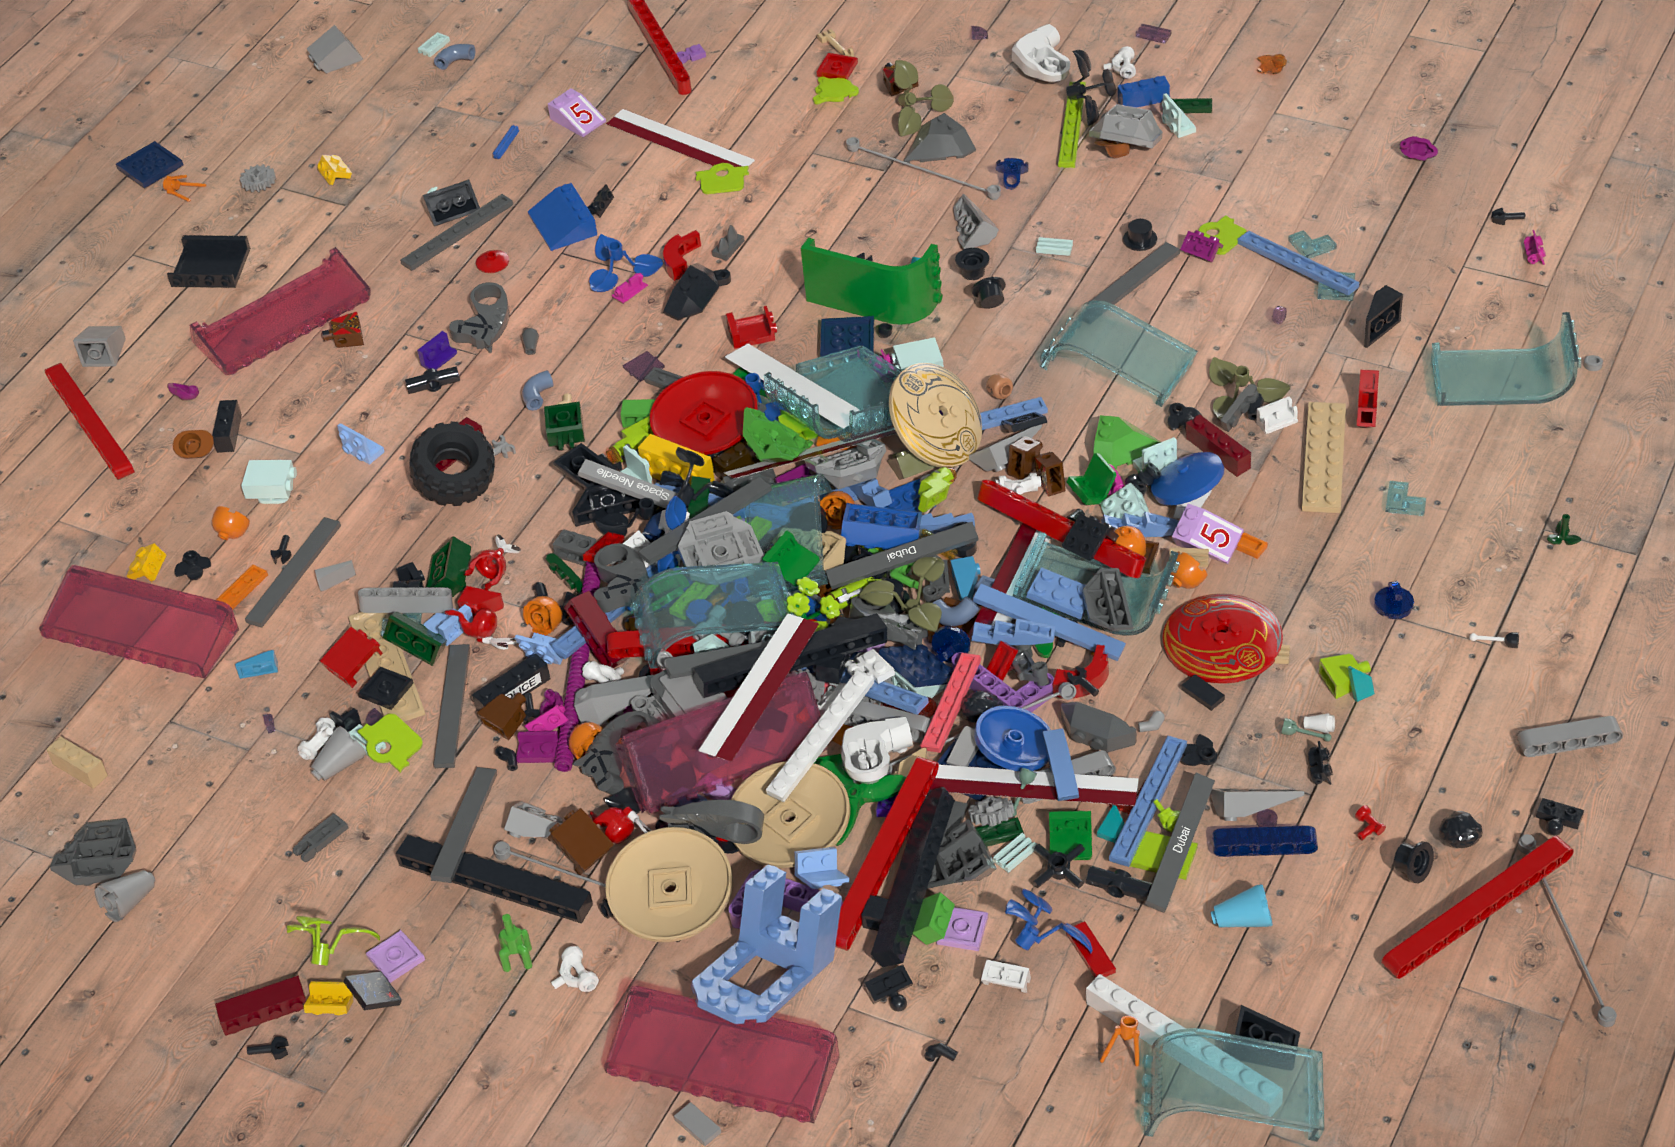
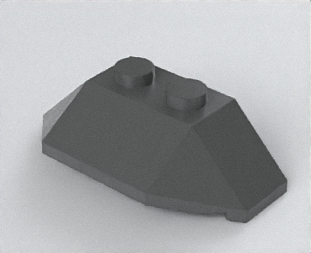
M1119 568L1099 569L1082 590L1089 621L1113 631L1133 630L1134 627Z
M1080 702L1061 704V719L1071 740L1088 745L1096 750L1106 751L1107 753L1136 744L1137 729L1129 726L1114 714Z

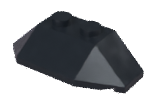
M699 263L690 265L673 288L663 313L678 321L685 317L702 313L719 289V284L713 271Z
M604 485L586 488L572 511L575 527L593 523L596 519L611 513H621L624 515L635 512V509L639 508L641 499Z

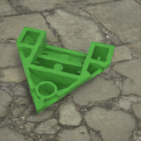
M745 408L743 437L760 461H792L814 444L811 440H805L799 436V433L777 420H768L765 413L760 410Z
M1100 415L1093 454L1099 453L1116 470L1117 466L1125 463L1127 465L1133 464V460L1142 457L1143 449L1161 443V441L1121 417Z

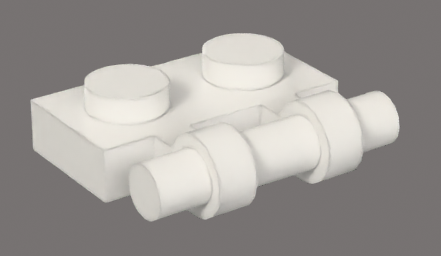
M874 649L857 657L858 664L851 661L845 663V667L851 676L856 671L872 677L878 684L895 675L894 668Z

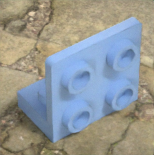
M341 423L337 425L343 445L342 448L347 454H351L357 457L358 460L370 465L385 452L383 446Z
M466 604L459 610H456L462 612L467 621H473L471 608ZM436 613L423 624L427 629L447 639L446 646L463 633L459 617L455 615Z
M534 633L532 638L520 635L515 636V640L519 644L518 646L523 649L526 657L529 658L536 653L547 664H561L563 658L555 653L551 647V644L558 639Z
M835 847L795 851V876L810 886V888L820 889L823 888V885L842 886V883L849 882V877L837 870V849Z

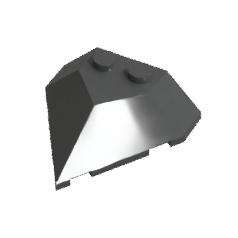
M943 113L922 125L904 162L910 163L911 160H920V162L946 160V157L956 156L957 159L964 158L975 152L976 148L966 129Z
M969 819L951 830L947 836L949 838L948 842L944 847H940L927 889L953 883L980 881L997 869L987 845Z

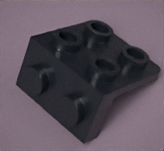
M1079 514L1062 543V547L1091 561L1105 537L1116 542L1119 535L1113 531L1114 527L1106 522L1101 524L1099 523L1100 520L1091 515L1087 517Z

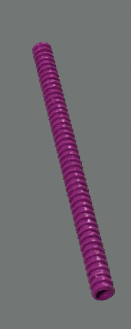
M587 561L582 593L589 591L594 596V593L600 587L601 579L595 563ZM585 643L571 656L564 701L566 710L564 715L569 720L560 726L554 764L555 769L561 772H568L572 769L574 755L569 749L568 739L573 728L579 725V717L574 706L575 693L585 686L586 678L582 675V669L589 660L590 646L588 643Z

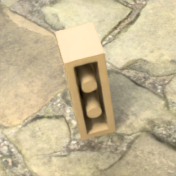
M61 736L46 749L53 765L93 789L108 776L100 759Z

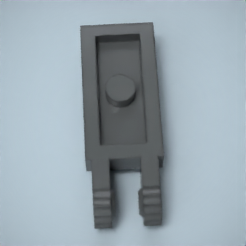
M1248 384L1222 417L1223 430L1229 432L1232 427H1236L1241 415L1248 411L1250 403L1256 402L1259 393L1255 384Z
M333 813L305 835L294 846L293 853L296 856L301 855V860L304 862L310 861V859L315 857L316 852L321 851L349 828L348 824Z

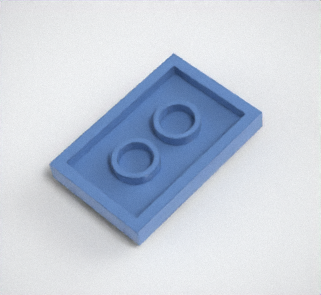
M1041 567L1027 592L1026 598L1081 620L1086 610L1082 593L1086 585Z

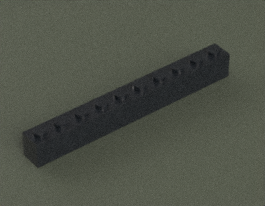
M876 613L816 631L789 672L887 643V626ZM766 647L694 668V684L704 698L739 688Z
M944 787L929 790L914 820L871 951L873 958L882 967L904 963L955 799Z
M407 835L396 852L399 866L431 875L443 846L437 842L426 841L421 837ZM465 852L452 880V883L581 924L593 906L591 893L584 888H576L565 882H557L546 876L541 877L529 871H522L510 865H503L494 860H487L475 854Z

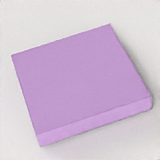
M954 907L945 937L938 940L937 945L979 951L988 920V913Z
M401 930L366 952L370 962L379 972L381 971L390 983L425 961L424 955Z

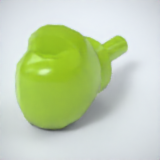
M1156 799L1153 803L1161 812L1157 816L1160 818L1159 820L1163 828L1168 832H1173L1180 811H1172L1170 807L1164 809L1158 799Z

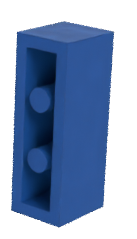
M1164 75L1118 85L1119 105L1136 108L1161 103L1163 101V94L1167 93L1170 97V84Z

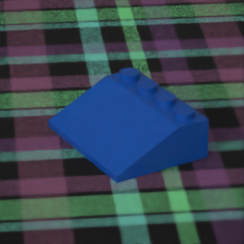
M572 183L555 188L528 211V215L550 251L598 235L595 219Z
M847 503L842 522L841 536L845 537L847 546H855L857 544L869 549L880 547L883 550H888L919 539L922 512Z

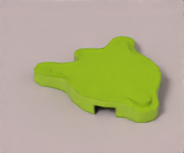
M819 77V85L815 88V92L818 95L813 97V102L816 105L823 102H842L844 97L848 95L849 98L857 96L859 88L844 78L830 79Z

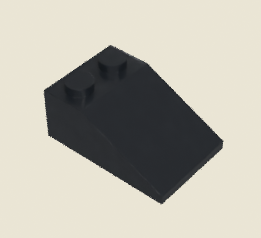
M1387 285L1377 290L1374 294L1366 318L1365 348H1368L1401 321L1403 294Z
M1240 1005L1229 1015L1221 1051L1242 1063L1291 1072L1301 1032Z

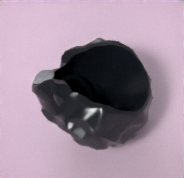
M978 690L961 702L960 710L966 720L977 722L982 713L990 708L1003 706V702L996 695L988 691Z
M1464 811L1453 812L1449 817L1441 821L1439 827L1440 839H1442L1445 845L1452 848L1471 847L1479 841L1483 834L1482 825L1470 813Z

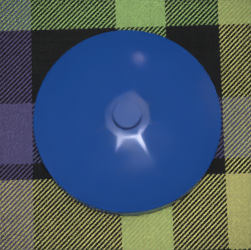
M1198 452L1183 456L1171 462L1160 471L1161 477L1153 481L1151 491L1155 499L1164 505H1180L1191 502L1208 493L1220 482L1224 475V465L1220 457L1211 452Z
M997 706L981 714L974 729V738L980 751L993 763L1013 771H1020L1021 767L1034 771L1048 763L1043 731L1051 729L1040 717L1028 710L1014 706Z

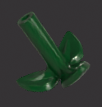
M1563 514L1562 519L1556 526L1555 531L1558 535L1551 534L1547 537L1549 542L1560 545L1562 540L1567 545L1579 543L1582 539L1577 535H1568L1570 532V515Z

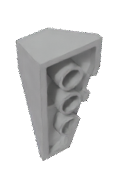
M962 194L953 207L955 220L958 221L956 229L960 233L958 237L959 243L964 249L989 244L997 236L999 229L965 194Z
M1042 425L1025 429L969 455V460L987 472L995 469V472L1006 468L1005 464L1009 460V446L1023 437L1032 439L1041 429Z
M654 675L594 684L575 693L574 706L581 724L593 722L601 727L607 725L609 718L615 714L619 716L624 713L623 709L631 704L635 696L644 695L647 697L652 693L650 679Z
M1237 789L1211 790V797L1217 816L1224 817L1225 821H1237V817H1246L1304 796V791L1269 789L1268 791L1261 789H1250L1249 791Z
M521 801L511 807L504 830L509 831L511 836L521 838V836L548 837L550 835L549 830L556 823L561 825L563 820L561 819L562 817L557 815H545L546 810Z

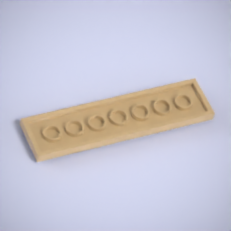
M1309 402L1302 511L1341 512L1346 403Z
M360 612L348 616L351 626L355 630L361 629L368 635L367 638L369 640L374 638L381 645L379 648L383 654L380 656L375 652L365 663L370 678L380 667L412 678L402 649L382 638L390 617L388 613ZM415 684L409 688L392 710L380 706L383 716L395 714L403 722L426 715Z

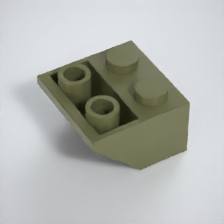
M907 450L893 454V459L887 460L899 480L935 468V466L929 465L917 458L910 451L908 453Z

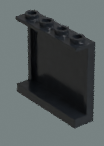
M182 236L183 251L174 273H167L171 287L236 288L251 249L247 236Z

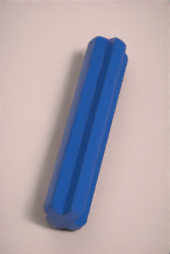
M512 125L493 151L492 154L495 159H500L518 134L519 127L517 125Z

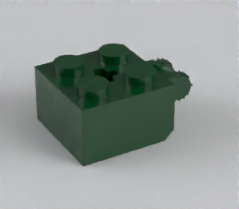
M580 401L544 406L549 447L559 446V450H564V444H569L570 448H574L575 443L585 442Z

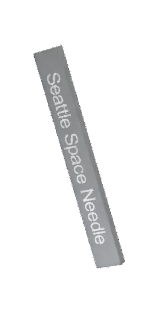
M585 459L578 472L579 477L639 499L650 498L654 501L655 505L665 509L670 500L675 495H678L676 492Z

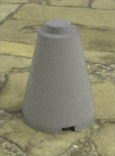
M341 726L335 729L311 765V774L318 781L320 779L324 781L361 760L367 754L357 740L354 741L350 737L351 734Z
M142 870L101 883L94 891L96 901L100 908L104 906L108 911L105 915L110 920L118 922L154 888L155 878L152 873Z

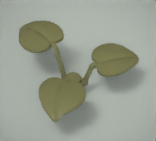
M895 61V83L899 88L907 89L898 98L899 104L904 106L898 117L899 136L902 137L916 133L921 127V117L915 112V108L910 105L915 104L916 101L932 100V109L937 112H943L953 105L954 97L947 86L938 84L931 90L932 97L916 98L914 93L909 91L912 89V84L918 81L917 69L907 61Z
M1213 357L1209 368L1211 381L1218 386H1225L1233 382L1236 384L1233 399L1229 396H1221L1214 401L1213 412L1217 419L1221 420L1237 399L1239 387L1246 386L1249 381L1251 384L1255 383L1253 377L1249 376V369L1246 366L1237 367L1231 362ZM1272 378L1261 379L1256 386L1258 393L1262 395L1266 403L1281 400L1290 390V385Z
M924 557L918 559L913 564V573L920 577L917 598L908 600L906 604L902 602L897 592H893L894 584L886 580H878L868 584L860 593V598L872 605L885 606L891 603L893 596H895L901 605V610H905V614L909 616L910 621L926 630L937 632L942 616L941 608L933 603H924L920 606V596L924 578L932 582L938 580L943 575L945 569L944 561L938 557Z

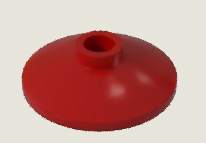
M501 250L486 251L476 259L477 269L484 273L499 272L509 264L508 254Z

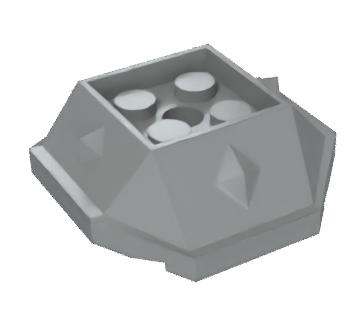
M1116 104L1107 113L1103 114L1101 120L1089 130V137L1130 143L1148 148H1153L1162 139L1163 134L1151 110Z
M870 439L858 443L857 447L826 457L823 455L805 460L806 467L816 472L823 482L839 490L877 478L886 447L884 443L876 439Z
M727 511L690 521L678 544V552L690 581L699 582L706 586H718L750 577L763 562L762 558L764 557L752 526L734 517V515Z

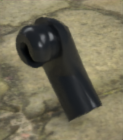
M537 582L533 585L532 590H535L536 597L548 596L546 586L543 583Z

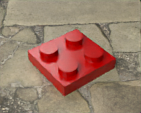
M828 53L817 69V76L848 80L858 64V58Z

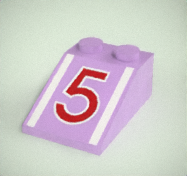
M571 88L548 103L550 119L581 137L586 136L606 122V119L581 93Z
M1188 503L1172 538L1177 546L1183 548L1209 549L1210 558L1228 564L1244 530L1203 508Z

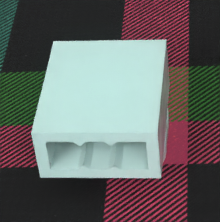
M935 337L893 346L894 353L891 354L892 363L896 364L897 376L907 367L918 363H931L944 368L943 358Z
M249 460L241 485L245 499H258L262 504L285 503L293 490V479L297 476L296 467H293L292 460Z

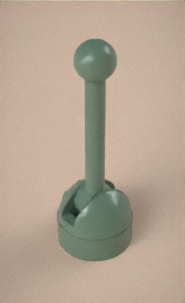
M1285 718L1281 734L1293 735L1296 732H1301L1323 738L1326 742L1332 739V736L1328 733L1324 735L1298 728L1296 722L1292 719Z
M1021 767L1019 779L1022 785L1020 788L1024 789L1026 784L1032 783L1037 773ZM1017 797L1013 805L1015 813L1013 817L1017 815L1016 809L1021 798Z

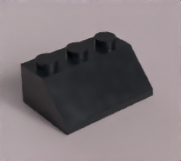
M469 179L424 194L421 197L426 214L434 227L470 215L480 208Z
M582 443L553 462L556 467L585 489L601 485L578 476V472L585 459L616 470L615 467Z

